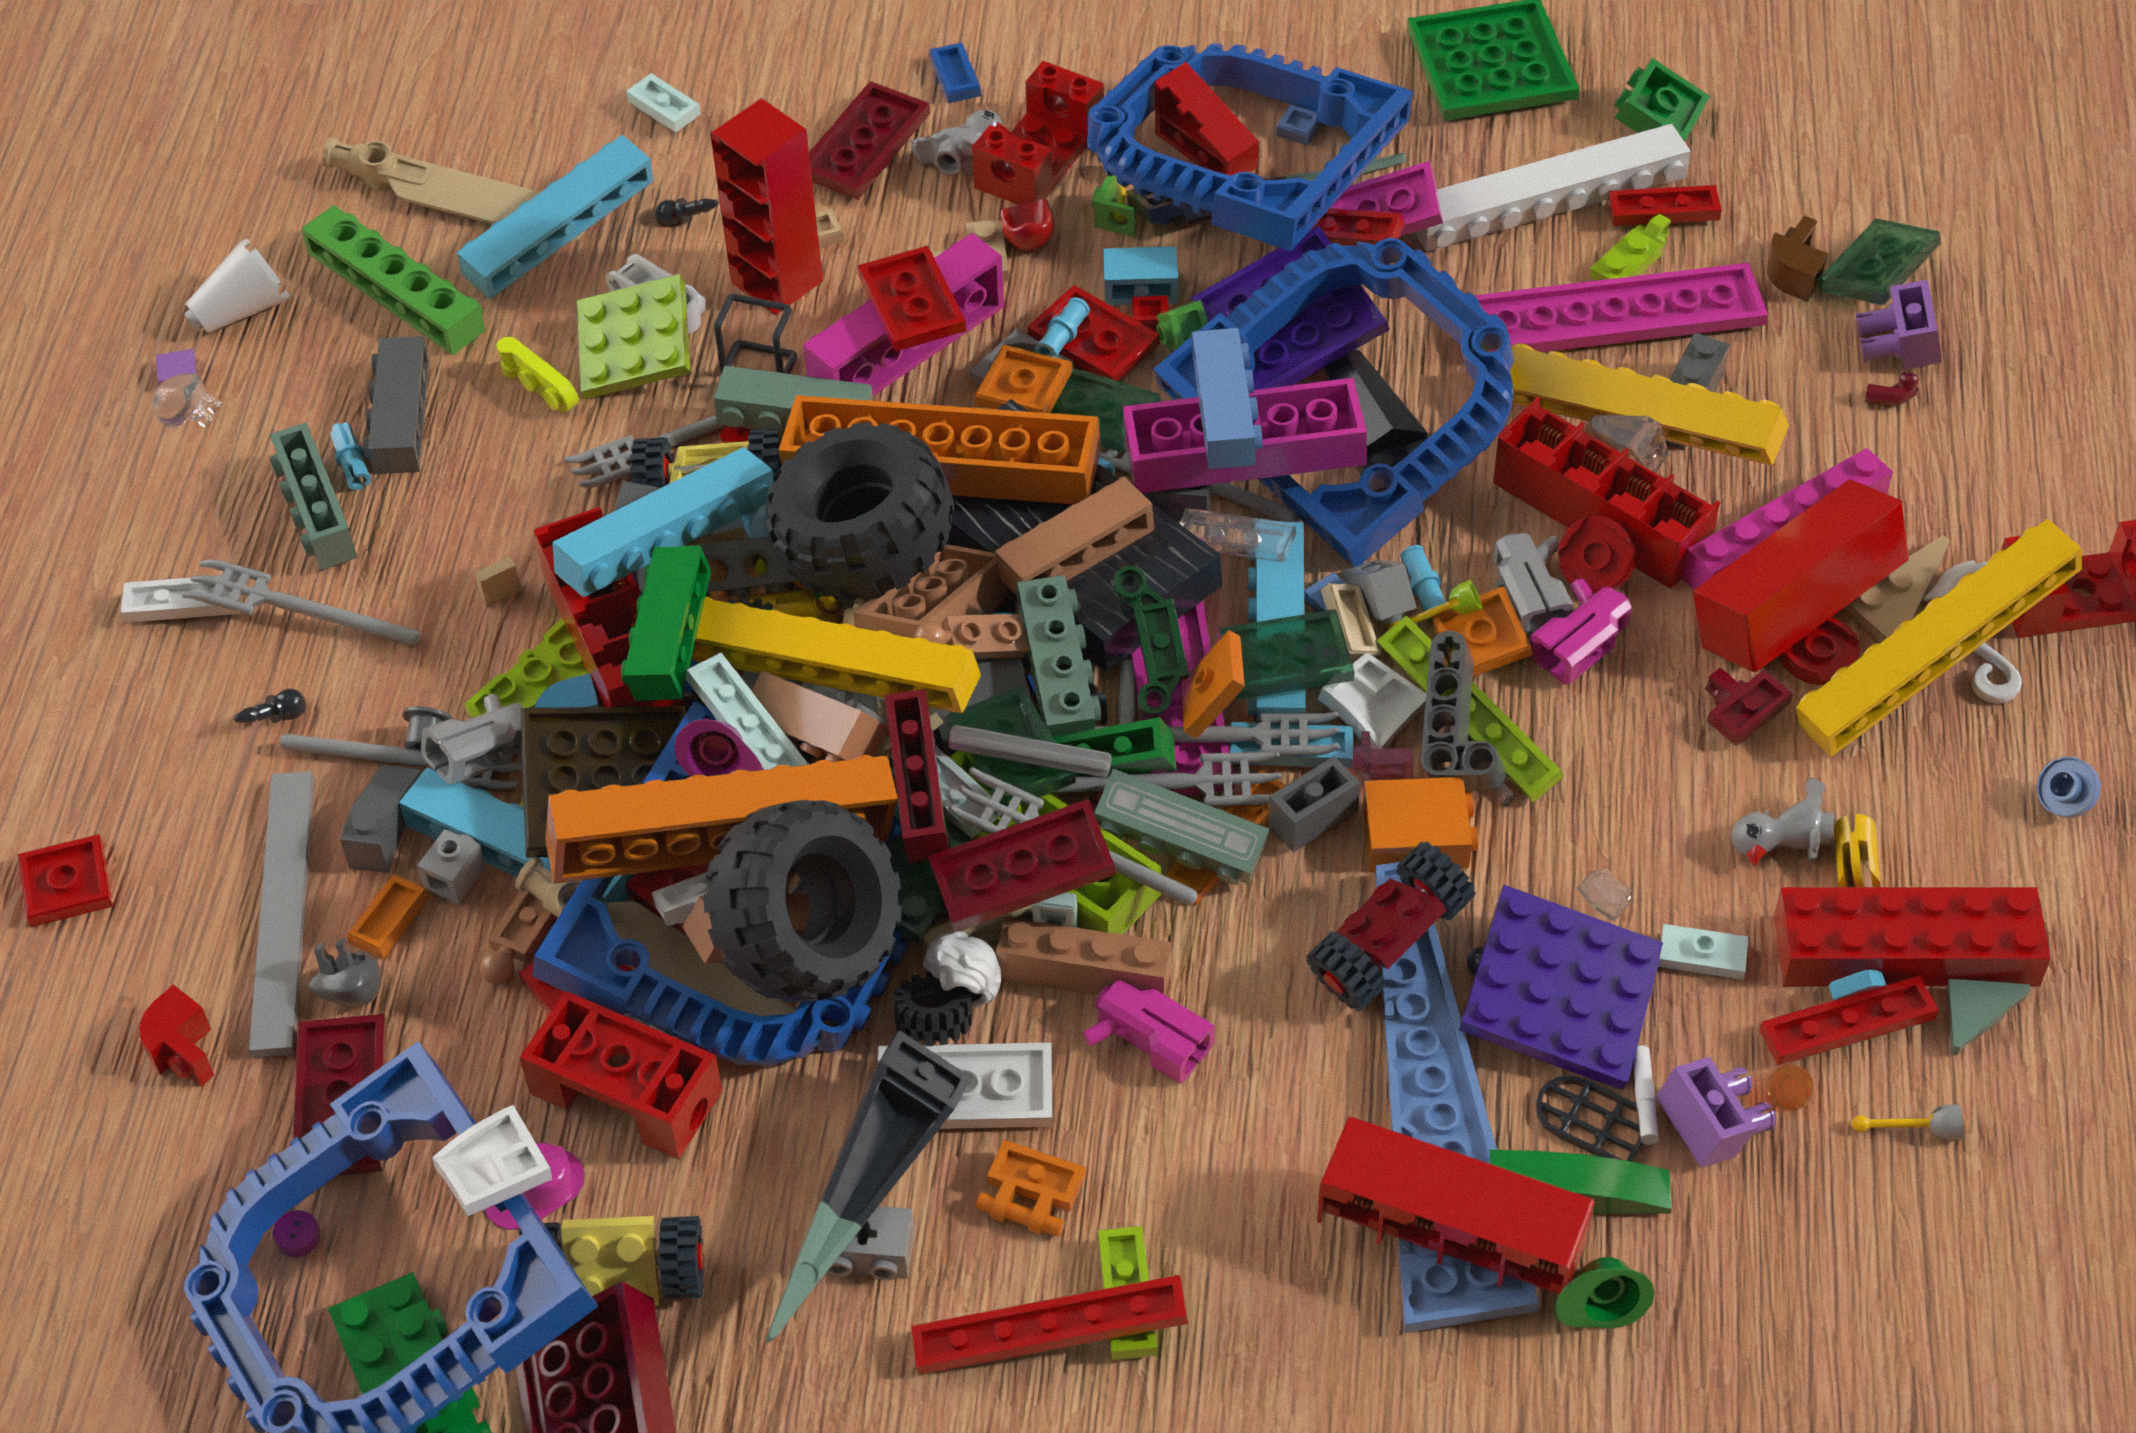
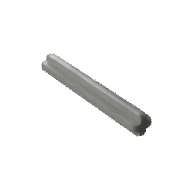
M958 725L953 726L949 734V747L952 750L1100 777H1107L1111 769L1112 757L1107 752Z

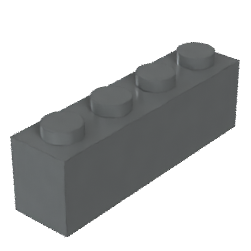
M424 336L379 338L378 354H372V371L375 381L369 382V398L373 404L372 408L366 410V424L370 434L363 438V451L365 459H371L375 474L420 472L430 365Z

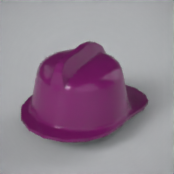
M710 719L695 720L684 726L676 736L674 746L676 759L690 776L705 775L708 777L725 775L736 770H746L749 772L763 770L762 764L755 753L743 742L741 734L727 722Z

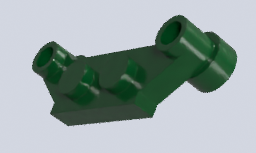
M1126 566L1116 573L1113 588L1119 601L1127 604L1133 610L1148 681L1139 692L1138 707L1145 717L1154 719L1160 717L1168 710L1174 690L1180 680L1188 679L1189 671L1173 598L1164 599L1146 585V576L1142 570L1134 566ZM1131 585L1135 590L1126 591L1123 586ZM1154 699L1158 701L1160 706L1151 707L1147 704V701Z

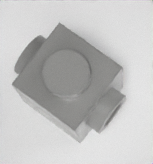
M444 829L417 865L424 888L433 894L460 904L486 866L480 844L474 838L466 834L457 835Z

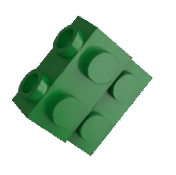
M1651 58L1644 69L1638 66L1628 79L1626 84L1632 88L1631 90L1625 88L1613 106L1619 109L1614 118L1637 133L1672 124L1685 142L1708 102L1710 95L1654 58Z

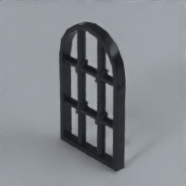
M1559 1076L1548 1081L1540 1089L1535 1105L1537 1118L1544 1129L1560 1140H1564L1598 1157L1623 1160L1600 1149L1604 1140H1607L1630 1151L1631 1153L1626 1161L1631 1162L1640 1147L1644 1145L1641 1142V1136L1634 1146L1613 1136V1133L1610 1132L1616 1121L1640 1133L1639 1124L1624 1118L1623 1114L1620 1113L1624 1106L1638 1113L1635 1102L1597 1085L1593 1081L1577 1076ZM1575 1084L1584 1088L1578 1096L1558 1085ZM1551 1090L1570 1099L1574 1105L1567 1114L1542 1102L1543 1096ZM1591 1090L1616 1102L1617 1105L1613 1112L1590 1102V1099L1586 1097ZM1581 1105L1605 1116L1604 1118L1607 1122L1602 1130L1578 1119L1579 1116L1576 1114ZM1542 1109L1561 1118L1560 1120L1563 1124L1560 1129L1548 1122L1542 1113ZM1572 1123L1595 1134L1594 1137L1597 1140L1594 1145L1566 1133L1570 1124Z

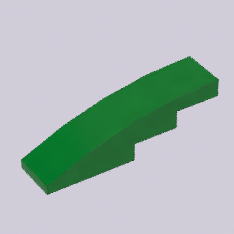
M1489 1150L1490 1164L1593 1199L1595 1201L1593 1214H1671L1670 1174L1667 1169L1585 1154L1537 1150Z

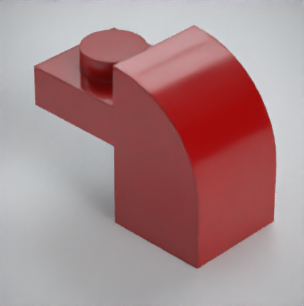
M173 984L149 1005L141 1018L139 1027L140 1039L150 1062L159 1075L170 1067L180 1078L186 1079L189 1076L201 1087L214 1076L205 1052L195 1045L211 1030L202 1006Z

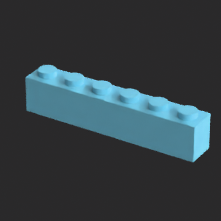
M621 135L611 143L605 144L596 154L586 161L577 164L572 171L558 181L550 183L544 191L531 200L522 203L517 210L506 218L495 222L489 230L475 240L467 242L457 252L461 274L488 299H491L654 181L651 159L624 135Z
M742 447L554 541L555 574L583 597L604 588L650 564L654 547L685 546L767 504L770 485L773 483V470L746 448Z
M1257 522L1256 537L1248 538V561H1256V567L1248 568V591H1256V598H1248V621H1256V628H1248V652H1256V660H1248V684H1256V691H1248V715L1256 716V723H1260L1259 716L1262 713H1305L1303 522Z
M427 767L399 802L406 827L437 840L444 829L457 835H469L480 844L485 863L515 877L519 875L522 867L532 859L525 858L524 808L515 803L507 804L498 800L485 789H474L461 782L452 785L447 784L437 774V771ZM549 857L540 858L544 862V867L551 871ZM636 874L614 876L600 900L605 903L625 902L630 896L627 894L625 884Z

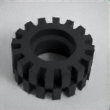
M926 972V978L921 979L919 974L912 976V983L905 979L901 982V988L896 987L894 991L897 1032L898 1030L902 1031L918 1043L921 1040H925V1046H933V1041L939 1040L940 1045L948 1044L947 1038L949 1037L955 1042L960 1039V1033L966 1035L969 1031V1026L972 1025L971 992L964 986H957L945 991L941 988L940 979L933 977L931 972Z

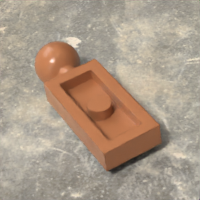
M1021 614L946 616L941 623L942 627L933 622H926L919 625L913 635V638L920 637L930 642L950 646L955 644L964 646L973 651L975 659L1024 657L1029 651Z
M527 890L518 893L488 939L490 948L495 951L489 952L483 957L480 963V972L482 977L491 984H502L511 978L514 972L513 958L527 963L557 918L543 908V901Z

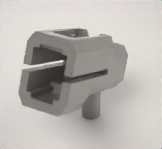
M1509 534L1497 541L1495 545L1494 563L1499 575L1496 581V588L1504 586L1526 637H1530L1542 627L1536 615L1539 616L1544 625L1553 617L1566 618L1573 612V603L1562 581L1550 577L1545 567L1544 560L1558 551L1560 541L1555 536H1551L1535 547L1529 534Z
M491 694L484 698L487 713L466 721L451 718L424 728L421 743V753L424 760L434 771L438 770L437 774L447 784L451 785L511 763L513 754L521 751L520 709L523 707L520 703H513L502 707L499 697Z

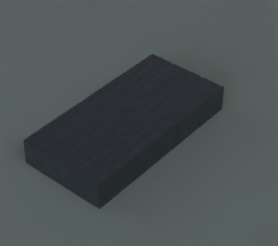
M1012 399L997 408V410L1028 412ZM1098 464L1091 495L1103 487L1116 482L1119 478ZM952 495L954 514L951 515L952 526L948 533L949 539L946 545L995 553L997 549L1007 542L1013 541L1029 532L1040 523L1046 522L1067 510L1073 504ZM1152 504L1154 530L1066 581L1068 590L1075 589L1078 613H1073L1075 625H1083L1087 642V657L1106 672L1140 648L1133 610L1127 604L1119 601L1113 588L1115 575L1121 568L1126 566L1139 568L1146 576V585L1164 599L1173 598L1177 619L1223 586L1220 553L1154 504ZM1131 585L1123 586L1126 591L1135 590ZM1010 590V596L1017 601V596Z

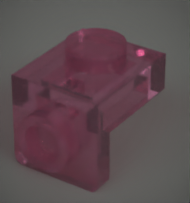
M1361 731L1360 746H1353V770H1361L1362 787H1364V781L1412 779V748L1371 749L1370 731Z

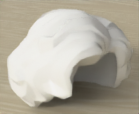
M961 931L941 934L930 942L923 960V966L935 978L940 979L942 989L948 991L957 986H964L971 992V1007L979 1008L984 1004L993 1002L1001 984V969L993 949L986 942L978 938L968 937L966 932Z

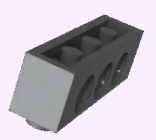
M770 536L691 545L701 546L707 562L717 560L726 568L725 578L721 582L709 580L706 597L711 598L710 592L725 590L727 598L750 595V587L765 586L766 593L789 590V583L798 581L797 577L791 576ZM749 556H758L763 560L765 571L762 576L754 578L746 573L744 563ZM646 566L634 571L636 584L639 585L641 595H643L645 587L644 572Z

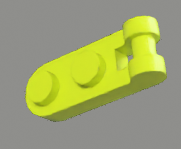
M504 337L497 342L498 355L502 359L500 363L501 369L505 377L518 378L528 391L532 392L534 390L554 411L559 410L566 413L579 403L577 392L572 384L517 339Z

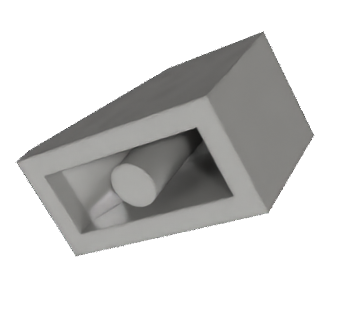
M1376 559L1342 571L1347 584L1360 585L1369 617L1372 619L1382 620L1383 624L1394 623L1405 617L1404 612L1417 608L1405 564L1402 562Z

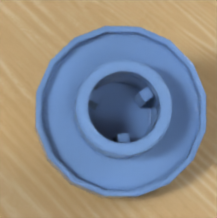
M2063 756L2052 760L2042 769L2037 780L2036 791L2040 803L2047 811L2063 818H2076L2085 815L2095 806L2100 796L2101 783L2098 773L2089 763L2076 757Z

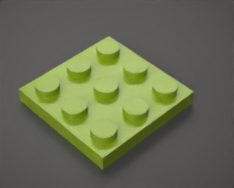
M680 274L577 300L581 393L586 399L690 373L685 281Z

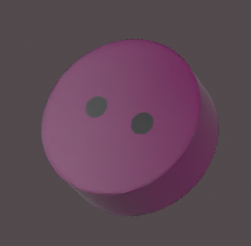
M294 1210L285 1213L276 1221L273 1228V1238L278 1249L283 1254L290 1257H300L310 1253L318 1245L320 1229L312 1214L303 1210Z

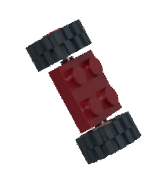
M1420 842L1397 865L1398 869L1396 871L1401 876L1400 880L1402 883L1389 878L1385 883L1378 886L1372 896L1356 912L1349 915L1336 932H1330L1306 956V961L1311 966V971L1319 976L1317 979L1328 987L1327 990L1331 994L1335 993L1338 1000L1342 1003L1346 1002L1347 1006L1351 1009L1355 1008L1356 1011H1362L1385 988L1386 982L1383 981L1384 977L1378 972L1379 969L1375 964L1389 969L1439 918L1452 920L1476 895L1473 883L1468 881L1470 879L1468 875L1459 870L1461 867L1457 863H1453L1448 854H1442L1440 848L1435 845L1432 847L1429 842Z

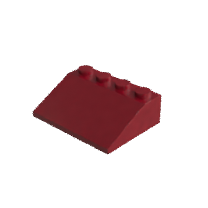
M623 1281L593 1295L592 1297L598 1305L597 1308L516 1367L525 1433H677L654 1298Z

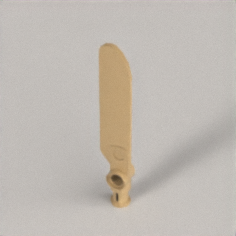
M329 137L323 147V167L333 168L336 166L347 169L352 175L364 178V182L372 188L381 189L391 186L397 198L403 201L490 224L503 220L517 210L522 203L531 200L541 193L391 152L390 147L382 141H370L365 144L358 143L356 146L341 143L338 138ZM581 233L580 235H578L576 238H574L573 240H571L569 243H572V242H575V241L579 240L583 233Z
M536 857L530 859L522 867L515 880V888L521 892L527 890L543 901V908L558 919L582 880L554 884L551 871L544 867L543 860ZM635 902L605 903L612 924L621 940L632 939L642 943L649 952V967L733 1009L754 1015H781L796 1011L779 998H766L754 992L753 988L747 986L744 980H739L723 963L705 964L688 936L671 925L667 927L663 919L641 904Z

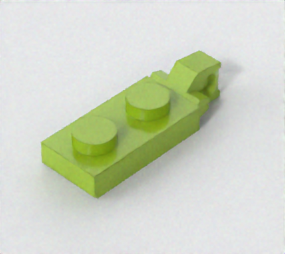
M1658 214L1648 222L1646 228L1642 225H1638L1635 229L1633 228L1590 268L1589 277L1597 281L1640 276L1662 255V249L1667 241L1665 238L1669 236L1668 228L1671 220Z

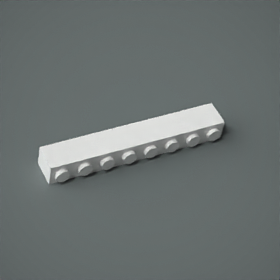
M1669 124L1441 188L1437 192L1444 223L1414 233L1425 251H1430L1608 200L1609 190L1646 189L1674 182L1687 177L1691 151L1674 126Z

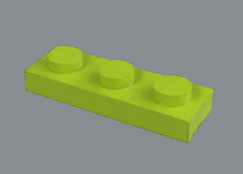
M1143 1227L1098 1230L1104 1289L1149 1281ZM1155 1330L1110 1339L1112 1360L1157 1356Z

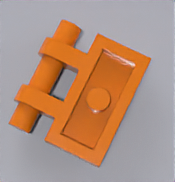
M1003 1140L987 1174L988 1185L1000 1188L996 1197L981 1192L976 1202V1209L990 1213L991 1219L1002 1223L1010 1220L1028 1226V1232L1040 1236L1045 1232L1060 1237L1065 1220L1051 1216L1050 1213L1053 1207L1068 1212L1071 1211L1086 1177V1167ZM1016 1194L1037 1201L1034 1209L1013 1203Z

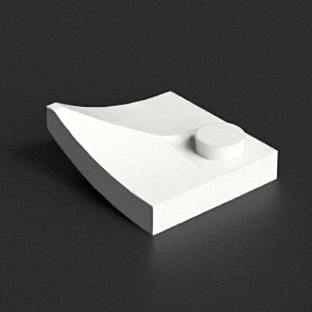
M1365 653L1321 689L1318 700L1333 712H1338V716L1348 726H1353L1354 733L1360 738L1370 754L1377 758L1393 739L1425 709L1426 693L1369 653Z
M514 1105L487 1117L467 1129L432 1157L434 1167L455 1195L467 1217L552 1180L551 1169Z

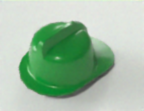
M1601 1257L1592 1260L1576 1270L1572 1281L1565 1286L1558 1296L1555 1306L1556 1316L1564 1325L1572 1327L1620 1328L1632 1324L1644 1316L1651 1307L1655 1295L1653 1283L1645 1274L1631 1270L1622 1260L1614 1257Z

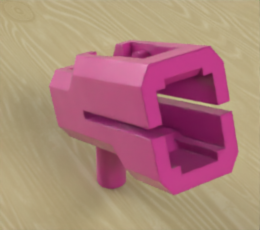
M1584 579L1574 581L1571 584V589L1580 605L1568 617H1553L1531 635L1530 645L1533 655L1530 657L1546 671L1562 660L1550 670V674L1562 684L1570 685L1615 648V636L1629 625L1632 607L1628 598L1621 592H1616L1610 587H1604L1593 595Z
M1120 979L1112 987L1106 986L1103 988L1096 999L1095 1008L1098 1009V1024L1082 1031L1083 1038L1089 1047L1114 1034L1127 1040L1149 1054L1150 1064L1153 1068L1181 1084L1196 1068V1063L1199 1064L1213 1046L1215 1025L1155 989L1139 991Z

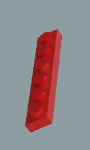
M1180 1275L912 1325L911 1328L915 1367L919 1375L1185 1325L1189 1324L1183 1282Z

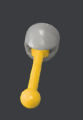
M1959 1104L1938 1106L1931 1112L1929 1118L1868 1119L1864 1115H1858L1853 1119L1852 1127L1860 1133L1866 1132L1869 1128L1930 1127L1932 1132L1940 1139L1961 1140L1962 1113Z

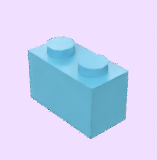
M1176 246L1105 248V303L1110 306L1132 305V296H1168V304H1178Z

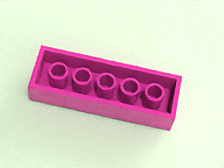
M971 233L935 257L966 320L967 331L895 352L869 299L865 304L850 314L841 317L835 324L820 334L814 335L803 344L807 376L872 385L874 396L1004 308L1002 255Z
M1354 378L1254 390V393H1249V397H1256L1258 421H1253V425H1261L1263 448L1256 449V465L1208 469L1198 397L1123 406L1125 442L1133 486L1141 493L1366 465L1367 430Z

